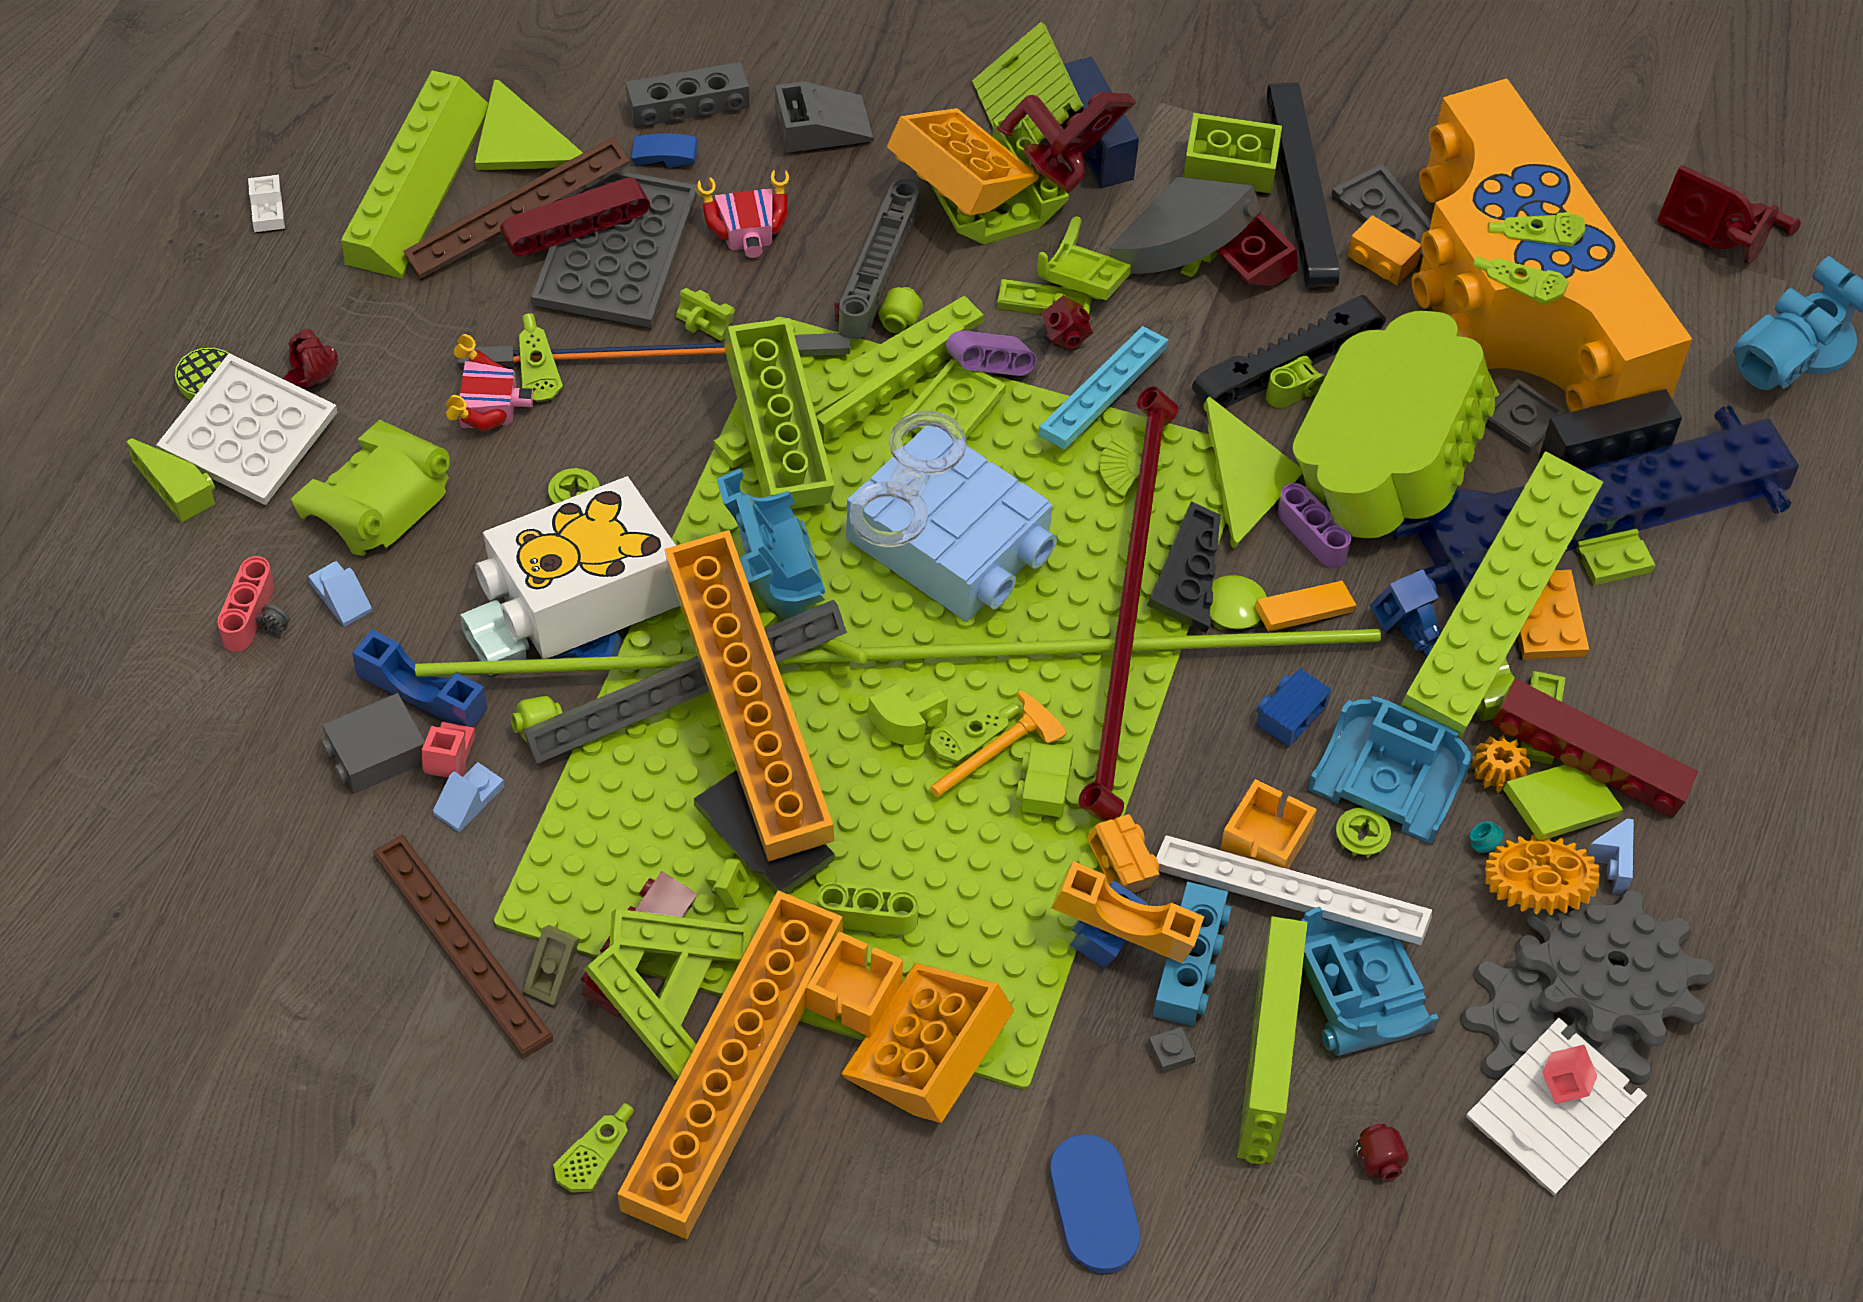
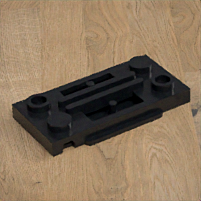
M737 770L694 798V806L710 822L711 827L743 862L762 878L775 894L777 891L789 893L834 861L835 853L826 844L768 862Z

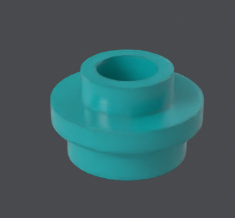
M1491 821L1481 822L1470 833L1471 846L1478 853L1492 852L1497 846H1500L1504 832L1499 825L1493 824Z

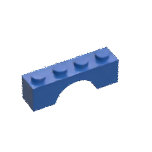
M373 629L352 653L358 677L393 695L398 693L401 699L447 723L474 727L487 710L484 686L458 673L449 678L439 676L416 677V663L406 654L400 643Z

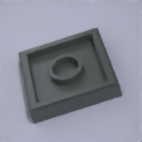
M1517 378L1495 399V411L1493 416L1488 418L1486 426L1530 454L1544 440L1550 417L1568 412Z

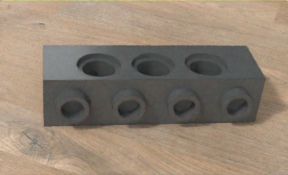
M741 62L626 81L627 105L634 127L750 107L749 84Z

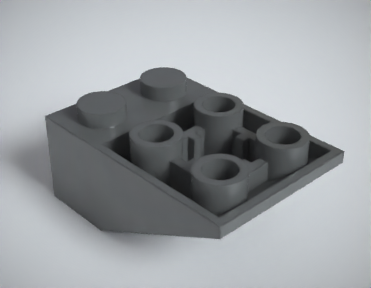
M805 81L775 85V112L786 153L874 141L862 95Z

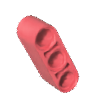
M253 556L243 561L218 617L217 623L223 646L231 652H240L250 646L258 628V623H256L255 619L258 614L262 613V608L268 604L274 591L269 562L263 557Z

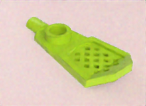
M623 1103L614 1116L604 1115L581 1139H578L553 1164L556 1183L570 1192H593L628 1133L626 1122L635 1110L630 1105ZM605 1129H611L614 1131V1134L610 1137H604L601 1135V1132Z

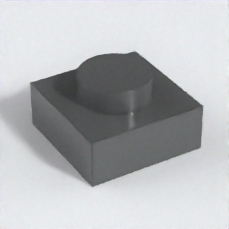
M1182 1027L1149 1037L1148 1045L1161 1074L1195 1063L1196 1056Z

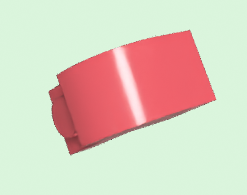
M442 722L440 727L431 726L422 748L424 773L449 778L450 774L455 771L463 777L466 772V759L475 739V728Z

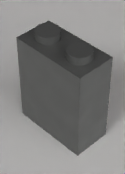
M398 693L323 724L325 738L321 740L323 750L328 759L335 758L337 764L334 767L337 776L342 784L348 782L353 794L422 765V748L425 740Z

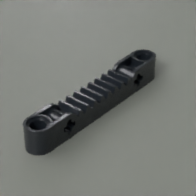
M1366 295L1358 296L1331 309L1326 316V320L1320 318L1317 326L1309 323L1307 331L1299 328L1298 334L1289 333L1287 340L1278 338L1277 345L1271 342L1268 343L1267 350L1261 347L1258 348L1257 355L1250 352L1247 357L1235 356L1205 370L1194 380L1192 390L1203 403L1210 396L1222 407L1227 408L1266 389L1270 374L1274 369L1291 363L1301 356H1308L1313 366L1337 354L1342 344L1350 337L1364 331L1381 330L1386 322V317Z

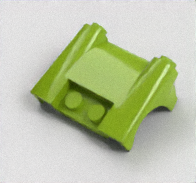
M380 419L358 438L362 450L355 453L337 472L331 474L325 483L312 479L291 498L301 519L305 520L308 515L321 518L339 533L352 554L361 556L366 554L365 550L373 549L381 544L387 548L440 501L446 494L444 487L449 479L446 471L449 468L450 457L445 449Z

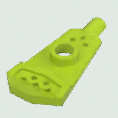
M1570 212L1546 216L1508 217L1503 223L1488 222L1489 233H1501L1508 239L1572 247L1584 235L1586 230L1584 218ZM1536 224L1541 226L1542 228L1537 229L1532 227V225Z
M1476 256L1473 267L1486 271L1489 278L1544 305L1563 297L1569 281L1561 273L1551 270L1543 271L1499 258L1489 261ZM1515 273H1522L1525 277H1518Z
M525 314L522 316L524 330L519 334L522 388L535 389L533 391V401L537 403L553 400L563 388V384L544 330L537 327L534 314ZM538 352L542 354V359L539 362L531 361L530 357L533 353Z
M1012 703L1003 709L990 707L948 726L938 727L932 731L929 746L939 758L959 764L1008 727V720L1020 714V709L1016 703ZM971 725H979L982 729L974 732L969 727Z

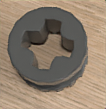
M266 604L261 610L262 613L256 617V623H258V627H262V630L267 629L266 633L270 631V635L280 636L284 631L283 627L288 625L290 618L278 606Z

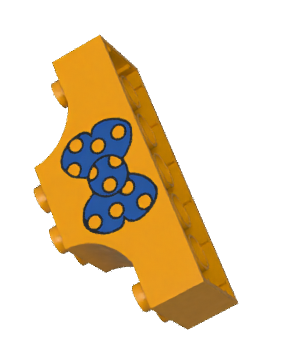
M1506 78L1443 97L1437 125L1432 126L1429 130L1431 153L1428 166L1421 169L1419 175L1421 190L1430 203H1435L1430 229L1424 232L1421 237L1424 255L1420 272L1414 273L1412 276V289L1418 304L1422 308L1432 307L1434 312H1441L1451 316L1457 324L1461 337L1471 338L1480 344L1488 369L1505 368L1528 372L1544 378L1566 392V402L1570 412L1666 389L1672 398L1692 342L1691 336L1509 80ZM1570 212L1584 218L1586 229L1584 235L1572 247L1508 239L1501 233H1489L1488 222L1503 223L1508 217L1546 216ZM1536 224L1532 225V227L1537 229L1542 228L1541 226ZM1476 256L1489 261L1499 258L1543 271L1551 270L1561 273L1569 281L1563 297L1544 305L1489 278L1486 271L1473 267ZM1515 273L1518 277H1525L1522 273Z

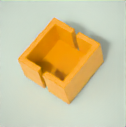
M1255 779L1224 829L1220 850L1289 869L1312 831L1317 809L1289 796L1286 800L1281 819L1277 815L1283 792Z
M838 932L806 987V1008L833 1021L840 1016L842 1025L871 1037L902 982L903 960L874 947L871 952V970L866 968L868 944Z

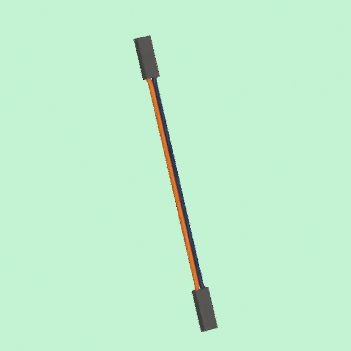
M841 333L795 335L800 356L850 354V339L844 337ZM724 343L550 349L554 360L726 354ZM514 346L474 348L475 351L480 350L490 359L504 367H514V363L521 362L520 351L514 350ZM538 352L533 353L530 357L531 361H540L542 354ZM468 357L464 359L458 358L459 369H464L465 361H469Z

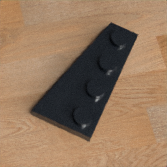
M1191 501L1147 606L1207 633L1211 623L1212 584L1216 570V564L1214 563L1215 553L1218 549L1221 515Z

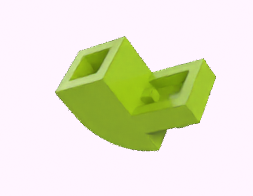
M896 684L869 697L868 717L886 739L897 744L914 745L925 741L926 727L936 726L947 717L948 698L940 689L912 703L899 684Z

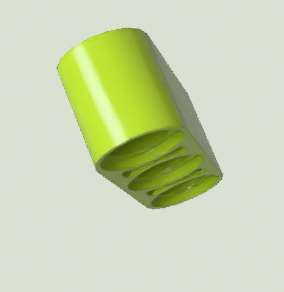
M829 882L824 884L817 893V906L842 916L843 929L908 935L916 929L918 924L919 902L917 897L909 891ZM836 903V904H839V905H838V906H835V907H831V906H828V905H826V904ZM871 907L873 908V910L866 911L862 910L861 908ZM905 911L908 912V914L900 915L896 912Z

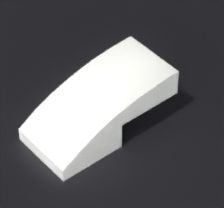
M279 175L248 178L254 232L285 229Z

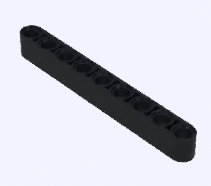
M1299 83L1268 84L1267 105L1271 124L1282 126L1278 158L1306 288L1337 287L1339 284V264Z

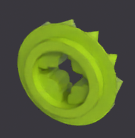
M579 468L563 470L557 473L549 483L548 493L550 501L556 504L572 498L570 492L575 488V484L579 488V492L576 493L577 496L600 487L599 482L587 470Z
M1367 808L1348 810L1339 818L1336 825V838L1341 842L1342 849L1347 848L1350 850L1353 857L1361 854L1369 858L1372 854H1381L1390 841L1391 830L1387 820L1382 815ZM1367 825V836L1362 841L1358 840V832Z

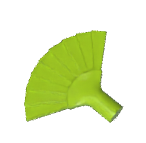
M1119 436L1112 439L1105 446L1099 461L1100 474L1103 481L1116 494L1124 497L1136 479L1139 478L1141 457ZM1161 458L1158 461L1157 471L1162 470Z

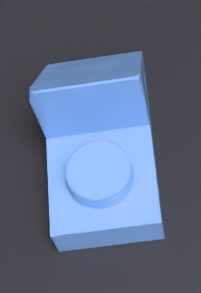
M335 561L308 576L310 585L343 627L373 612L351 568L344 570Z
M479 762L463 777L453 771L433 809V815L460 833L505 787L504 780Z
M1625 819L1593 841L1587 856H1594V862L1608 864L1607 880H1612V894L1622 895L1628 891L1633 878V819Z

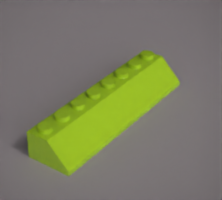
M431 71L341 239L345 265L403 279L410 265L404 256V250L423 240L485 121L489 103L462 78Z

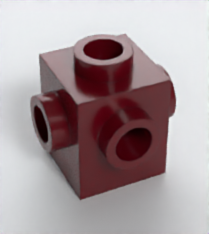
M1064 295L1041 313L1047 329L1046 336L1055 346L1059 345L1072 351L1093 334L1089 324L1090 316L1081 304Z

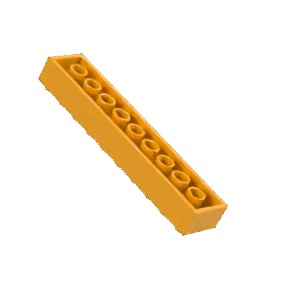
M730 530L666 548L667 568L768 862L835 841L831 816Z
M777 891L618 1192L621 1212L681 1238L688 1239L806 1009V987L838 932L843 933L842 916Z

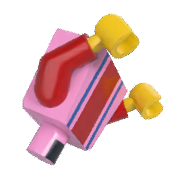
M775 170L771 173V183L775 187V193H772L771 188L715 195L714 201L712 193L716 187L715 181L709 178L710 191H704L699 180L695 189L697 195L704 199L702 208L708 229L719 239L726 240L729 249H744L745 255L750 258L760 256L763 252L762 247L772 244V235L780 232L788 216V194L785 193V187L789 184V174L786 170V179L781 183L774 179Z
M463 334L457 340L458 345L454 348V355L459 359L468 357L469 361H465L460 396L452 395L445 403L449 408L446 412L449 420L455 421L459 418L461 428H476L486 432L500 425L512 423L514 407H533V389L517 388L515 372L512 369H507L498 364L480 350L475 351L476 343L470 335Z

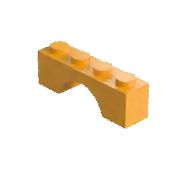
M1074 861L1063 876L1051 907L1056 911L1180 963H1183L1194 948L1204 916L1173 903L1163 906H1148L1128 900L1110 887L1105 874Z

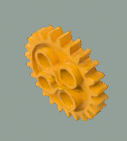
M1531 835V840L1526 841L1519 836L1516 844L1506 840L1505 847L1497 846L1495 853H1489V860H1486L1485 883L1490 885V892H1497V900L1508 898L1507 906L1511 907L1520 904V911L1522 912L1530 907L1534 909L1535 914H1539L1541 909H1546L1550 915H1553L1554 909L1567 913L1568 906L1578 910L1580 909V902L1588 904L1590 897L1596 896V889L1599 887V865L1594 864V856L1586 857V849L1576 851V843H1571L1567 846L1563 845V838L1558 839L1556 842H1551L1550 838L1538 841L1535 835Z

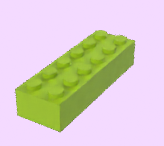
M790 318L728 326L724 349L762 496L770 497L789 491L795 500V503L790 505L791 509L830 503L834 482Z

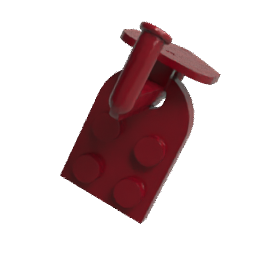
M1099 92L1089 99V106L1082 113H1077L1067 122L1068 127L1064 130L1038 96L1028 95L1006 116L1001 125L997 126V129L1007 136H1013L1012 131L1028 114L1051 144V147L1045 144H1027L1024 147L1026 156L1040 174L1065 192L1070 193L1084 178L1085 166L1082 154L1094 146L1136 104V101L1128 93ZM1065 163H1068L1073 171L1071 173Z
M1684 165L1678 168L1657 219L1658 222L1713 248L1729 249L1740 245L1745 248L1744 262L1747 264L1753 262L1760 254L1773 224L1787 230L1789 235L1796 233L1801 225L1800 219H1794L1780 212L1779 206L1773 205L1769 207L1763 203L1751 204L1741 192Z

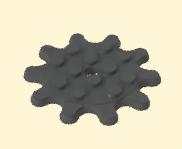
M1628 890L1623 893L1616 905L1602 904L1594 897H1590L1588 904L1580 902V909L1578 910L1569 906L1570 912L1557 913L1554 911L1553 915H1550L1546 909H1541L1539 914H1535L1534 909H1532L1527 915V922L1529 926L1543 936L1544 943L1527 944L1519 949L1516 954V960L1520 966L1529 970L1541 971L1550 979V986L1543 990L1538 998L1542 1008L1549 1012H1559L1569 1007L1582 1011L1587 1017L1586 1032L1595 1041H1608L1615 1027L1626 1025L1634 1028L1639 1033L1641 1039L1650 1046H1661L1666 1042L1667 1032L1662 1021L1665 1017L1675 1016L1689 1024L1695 1025L1704 1021L1706 1016L1704 1004L1695 998L1687 988L1694 984L1707 985L1711 983L1714 979V968L1709 961L1690 957L1681 950L1680 945L1685 943L1690 937V926L1687 921L1681 918H1675L1667 922L1655 921L1651 916L1644 913L1643 897L1635 890ZM1614 959L1619 962L1624 960V967L1613 965L1609 960Z
M1526 935L1516 942L1515 952L1517 954L1519 949L1527 944H1540L1536 937ZM1485 961L1476 966L1474 978L1479 985L1487 989L1490 994V1002L1487 1005L1471 1006L1465 1009L1461 1014L1460 1021L1462 1026L1468 1031L1482 1032L1492 1038L1495 1046L1494 1050L1483 1058L1481 1070L1489 1078L1500 1079L1555 1022L1554 1016L1558 1012H1549L1539 1004L1538 998L1540 993L1551 984L1546 974L1537 970L1525 969L1519 964L1514 968H1503L1491 961ZM1571 1007L1559 1011V1015H1565L1573 1020L1572 1025L1567 1026L1561 1033L1567 1040H1570L1577 1033L1631 1082L1644 1084L1650 1080L1652 1069L1649 1062L1634 1049L1635 1042L1641 1039L1639 1033L1634 1028L1626 1025L1617 1026L1608 1041L1599 1042L1588 1036L1586 1032L1587 1017L1582 1011Z

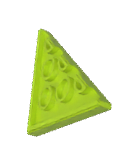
M494 80L475 160L477 170L556 168L583 153L502 82Z
M1209 396L1203 406L1204 410L1207 411L1209 422L1207 427L1211 447L1214 448L1216 458L1215 468L1218 483L1221 486L1224 499L1222 504L1226 524L1229 525L1231 535L1230 545L1235 549L1278 503L1282 489L1288 484L1296 483L1303 474L1301 468Z

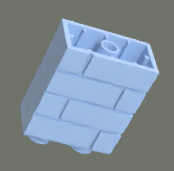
M932 422L924 427L870 478V481H866L847 499L846 539L966 622L985 604L992 609L1001 606L1014 588L1016 582L1014 575L1026 564L1034 569L1040 567L1051 555L1057 541V537L1050 532L1052 504L1049 503L1048 499L1024 483L1020 484L1018 479L994 463H989L985 457L964 443H959L955 437Z

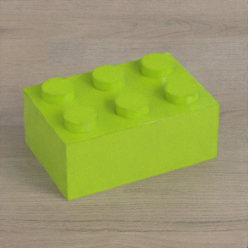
M1193 113L1183 178L1253 185L1255 191L1271 194L1282 126Z

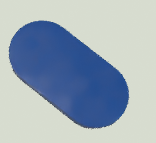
M1087 1134L1070 1137L1056 1148L1050 1164V1179L1066 1247L1072 1259L1078 1264L1080 1262L1083 1266L1087 1267V1270L1098 1274L1115 1273L1124 1269L1130 1263L1131 1259L1136 1255L1140 1243V1229L1123 1161L1117 1149L1101 1137Z

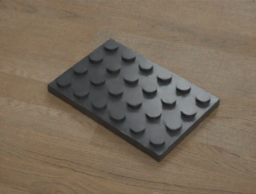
M618 171L580 192L583 193L631 177L638 180L650 201V208L639 218L550 247L531 296L532 305L652 328L698 196L695 189L696 185Z

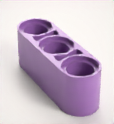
M961 330L954 332L946 342L947 352L967 370L1024 376L1034 369L1037 361L1036 355L1019 338L1014 336Z
M1297 483L1286 485L1281 491L1277 510L1280 521L1323 565L1330 568L1341 567L1345 564L1351 543L1350 533L1334 522L1331 513L1306 487Z

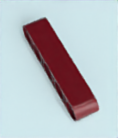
M629 177L513 215L502 222L500 231L511 252L515 256L521 257L639 218L649 210L650 201L638 180Z

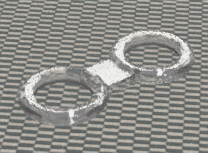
M932 411L915 412L900 419L892 428L889 446L892 456L898 462L887 482L874 483L862 489L853 499L849 511L853 529L864 540L873 545L883 547L903 546L915 540L925 529L929 515L926 502L920 495L930 475L940 474L955 467L964 457L967 446L964 430L954 419L943 413ZM933 426L947 432L952 439L953 446L945 456L939 459L924 460L918 459L907 452L903 446V438L914 428ZM879 497H896L911 506L914 511V519L906 528L900 531H879L870 526L864 519V508L871 501Z

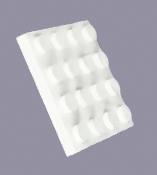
M229 353L156 444V447L161 451L194 464L201 474L207 473L211 479L267 505L337 414V407L335 404Z

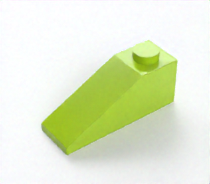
M133 438L126 441L133 464L181 523L215 505L212 493L215 490V485L207 473L201 474L194 464Z

